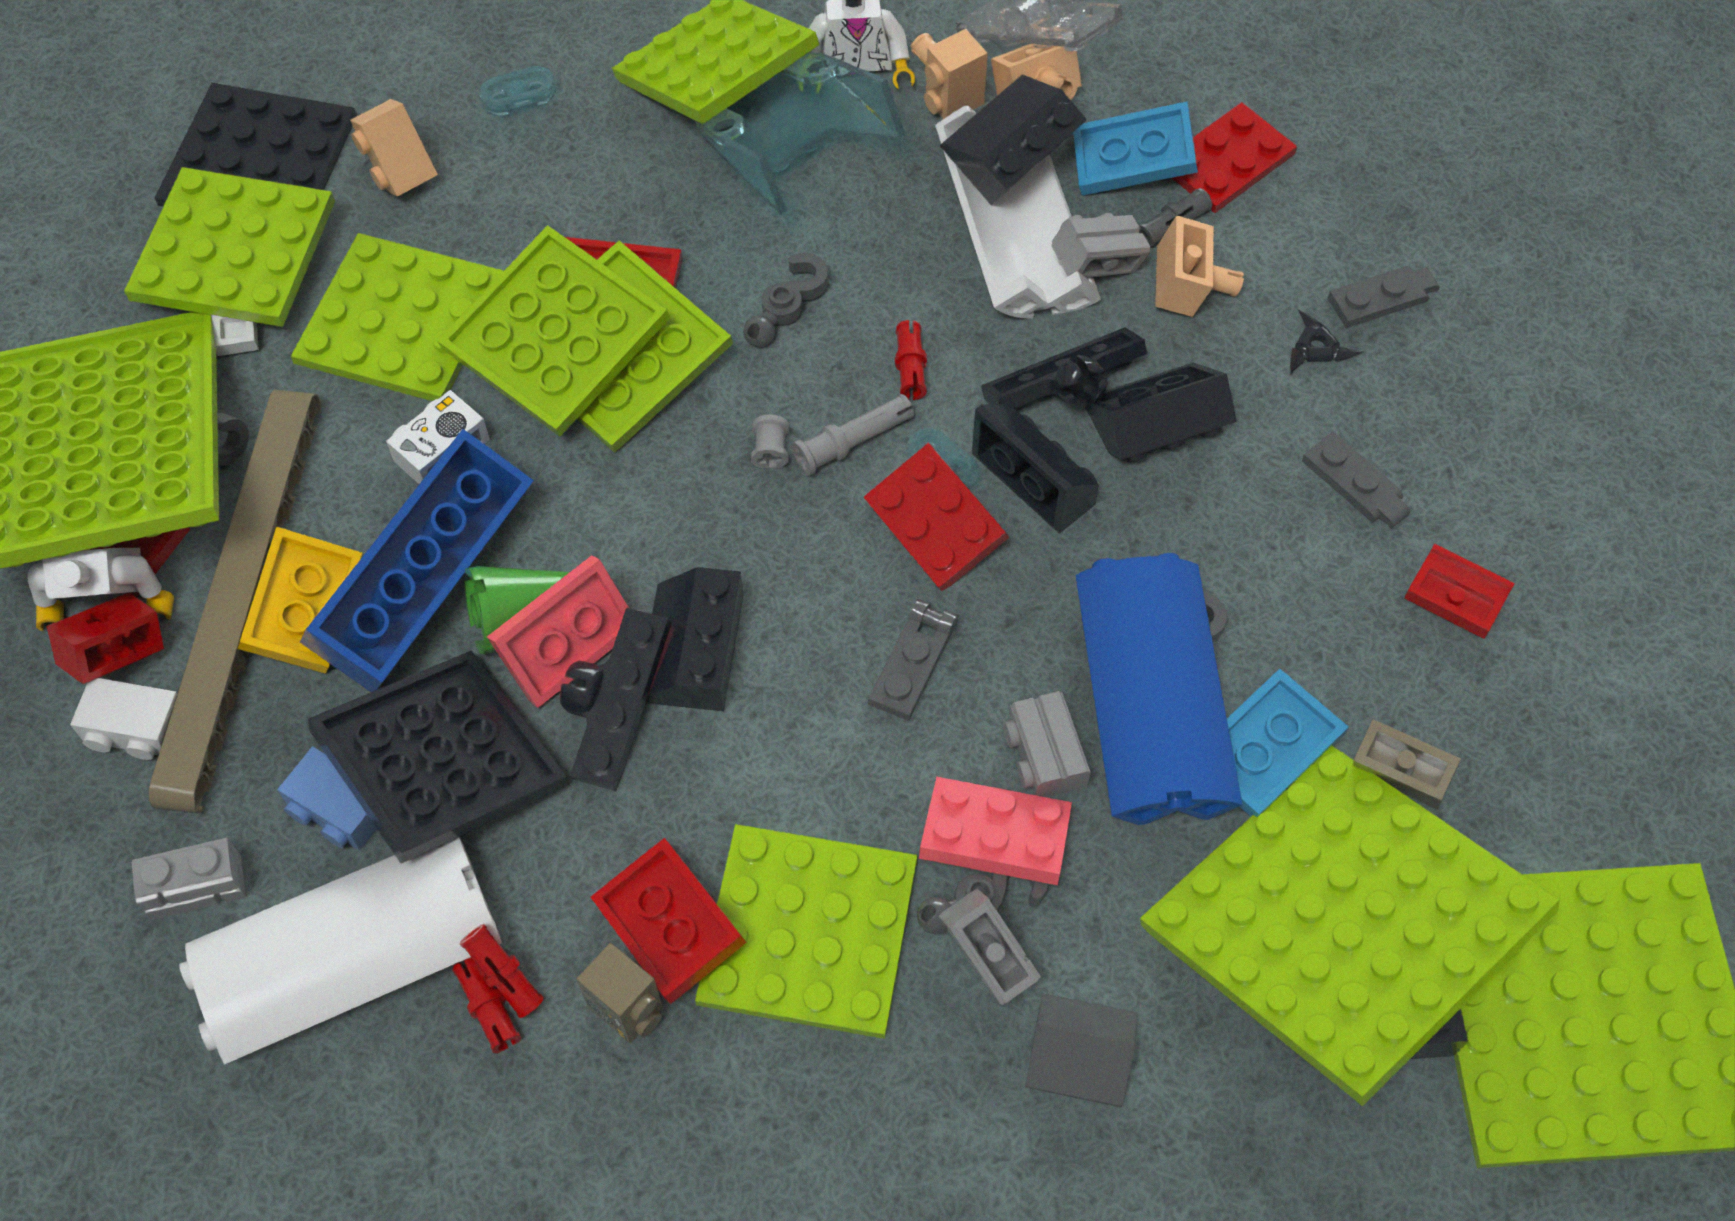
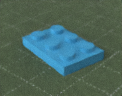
M1188 102L1083 123L1073 133L1078 181L1082 196L1198 172Z
M1281 669L1275 672L1227 718L1243 804L1239 807L1250 817L1252 815L1258 817L1331 746H1334L1346 734L1349 726Z

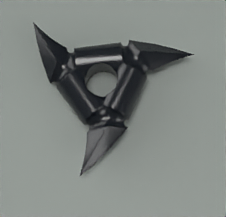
M1297 309L1306 327L1295 344V348H1292L1290 375L1305 359L1307 362H1331L1332 359L1339 361L1365 352L1339 347L1340 342L1325 325ZM1315 340L1320 341L1324 346H1312L1311 342Z

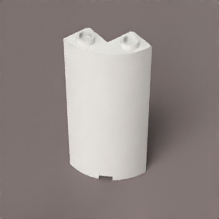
M963 106L937 123L935 126L941 144L977 113L969 106ZM944 151L995 309L1013 317L1033 319L1035 311L1051 309L1052 315L1081 310L1101 300L1094 278L1084 277L1079 271L1067 276L1062 267V260L1058 259L1051 246L1052 240L1060 230L1061 224L1071 217V213L1050 154L993 205H990Z
M459 836L402 864L393 855L185 944L187 961L179 964L188 989L190 991L195 990L205 1022L199 1024L203 1042L209 1051L218 1050L225 1065L470 958L469 953L459 943L468 933L481 924L487 926V930L499 944H502V941L478 884L471 861Z

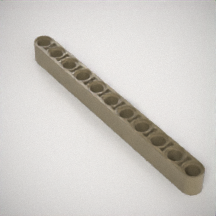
M273 390L270 394L151 778L149 801L155 809L201 813L205 806H201L204 792L210 791L217 765L213 764L216 751L222 750L229 724H225L228 711L234 709L241 685L236 683L240 670L245 671L250 652L238 649V645L276 526L282 528L284 521L289 520L296 498V496H292L295 484H300L306 464V461H303L305 449H310L316 426H313L315 415L321 412V402L318 394Z

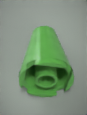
M485 566L466 568L465 573L471 578V580L464 581L470 626L475 625L477 629L481 628L484 639L475 641L479 653L495 652L496 650L487 636L569 572Z

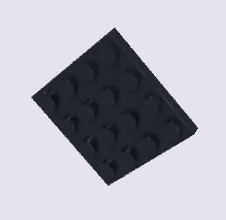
M211 83L154 199L158 206L164 207L182 167L324 190L352 128L350 120L357 117L355 107Z
M472 650L309 718V731L401 864L565 787L566 775Z

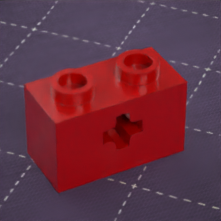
M130 593L46 626L55 664L82 684L164 649L157 611Z

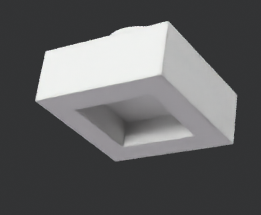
M211 315L217 356L259 350L257 322Z

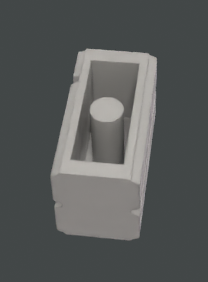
M1105 213L1095 218H1082L1080 215L1069 217L1061 224L1060 230L1053 238L1051 245L1058 259L1062 260V267L1067 276L1079 271L1084 277L1135 273L1150 253L1151 248L1143 233L1139 234L1140 228L1133 215L1114 216L1112 213Z
M1057 691L1041 695L1037 699L1029 698L1010 705L1008 721L1003 722V729L1008 746L1010 748L1017 747L1022 760L1017 762V772L1022 787H1031L1033 795L1051 797L1086 788L1091 772L1063 693Z
M228 837L132 860L136 903L143 911L145 910V913L151 920L218 905L221 899H224L225 902L246 898L241 855L234 848Z
M976 889L938 916L990 994L1001 1005L1008 1003L1041 978L989 898L980 890Z

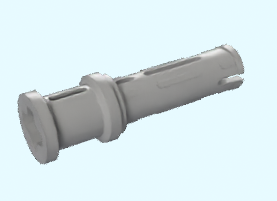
M900 394L897 398L839 427L829 424L822 428V433L804 442L801 440L792 442L793 456L807 476H811L816 473L817 467L833 459L840 461L846 458L850 448L906 420L914 418V410L909 409L906 411L905 408L911 406V403L904 394Z

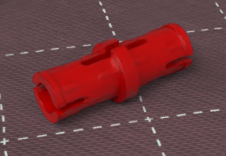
M905 320L896 326L898 351L895 357V366L900 371V394H904L909 399V388L912 387L913 400H918L927 393L924 376L927 354L922 349V328L920 323L913 320V333H910L909 320Z
M481 924L473 929L460 941V946L469 953L485 973L483 979L489 987L495 986L519 1018L525 1017L542 1003L544 997L537 992L518 968L520 961L515 955L508 956L487 930L485 924Z
M470 957L464 960L466 968H463L462 964L458 962L454 965L452 971L457 976L469 1001L467 1010L470 1016L478 1019L491 1045L492 1052L498 1054L509 1048L506 1041L510 1040L512 1045L520 1042L521 1036L516 1031L503 1005L506 999L498 989H495L494 986L489 987L483 979L485 973L473 958Z

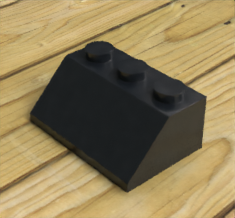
M1022 74L947 138L940 147L990 205H993L1069 138L1087 119L1061 89Z
M1194 362L1106 390L1098 402L1092 403L1086 400L1088 406L1085 407L1108 453L1123 459L1124 462L1143 459L1147 456V451L1155 448L1172 449L1180 447L1186 443V438L1198 434L1201 437L1219 434L1223 431V426L1237 422L1227 374Z
M981 404L975 409L972 455L1055 531L1060 534L1096 505L1099 484L1094 475L1087 468L1079 467L1071 460L1058 442L1050 441L1043 435L1029 416L1021 415L1011 405Z
M696 567L658 583L652 614L666 617L672 624L646 703L724 712L744 595L741 571Z

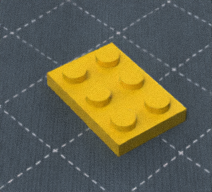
M276 526L238 649L326 674L330 663L301 644L300 640L306 628L360 561L362 552Z

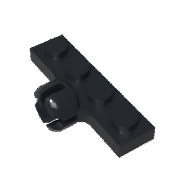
M1124 327L981 385L983 397L989 404L1011 405L1017 411L1022 409L1026 403L1041 397L1047 398L1059 395L1073 407H1087L1088 402L1086 400L1096 403L1105 393L1108 381L1101 373L1112 368L1126 367L1134 359L1146 355L1145 339Z
M626 608L610 658L607 662L596 665L579 660L571 664L566 671L565 677L573 678L574 686L562 684L560 704L568 713L587 719V727L570 774L573 780L616 792L672 624L668 618Z

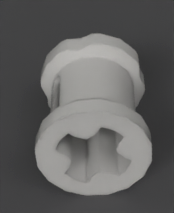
M778 415L759 416L752 422V432L756 436L755 449L751 452V462L759 468H783L788 463L789 458L788 452L785 449V436L789 433V422Z

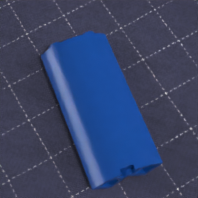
M1175 553L1121 560L1112 558L1097 560L1092 564V568L1075 576L1112 817L1136 825H1145L1179 811L1203 820H1209L1242 806L1198 564L1179 559V556Z

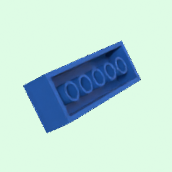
M462 429L306 628L300 643L368 691L373 692L377 690L465 574V569L471 566L534 480L465 429Z

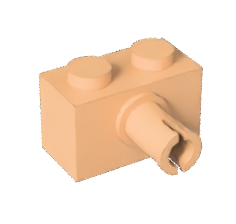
M966 29L938 43L928 33L921 34L913 41L911 52L926 66V93L924 94V101L932 114L938 113L945 119L963 106H969L974 110L984 104L988 53Z
M1057 34L991 58L997 95L1022 74L1061 89L1070 100L1075 96L1077 88L1082 86L1076 43Z
M390 99L350 120L355 130L351 134L352 139L360 153L368 155L373 165V168L369 169L370 174L380 190L386 189L389 193L398 197L438 175L403 103Z
M1176 215L1157 245L1155 307L1193 317L1211 290L1229 294L1232 297H1236L1239 294L1244 278H1242L1244 273L1213 265L1214 226Z

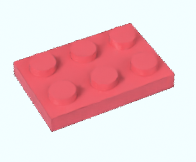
M591 555L493 631L487 638L527 699L535 707L539 708L561 690L562 684H569L574 680L573 678L565 677L566 671L571 664L579 660L594 664L613 649L625 610L629 607L600 559Z
M936 777L920 845L919 859L1058 886L1072 802Z

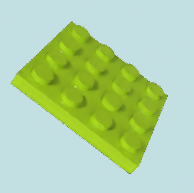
M711 0L709 5L698 12L685 16L677 26L667 32L656 35L648 45L638 51L627 54L622 62L612 67L615 78L622 84L704 124L820 44L816 31L743 0Z
M182 167L124 290L128 300L283 327L335 204L332 191Z
M547 225L437 342L444 351L560 437L670 319L668 310Z
M358 233L290 357L293 364L430 401L439 399L451 390L463 364L444 351L437 340L504 270Z
M620 241L616 242L597 260L666 308L670 319L577 418L614 453L733 344L730 334Z
M735 824L717 905L747 943L699 981L695 998L696 1006L885 1039L918 855Z

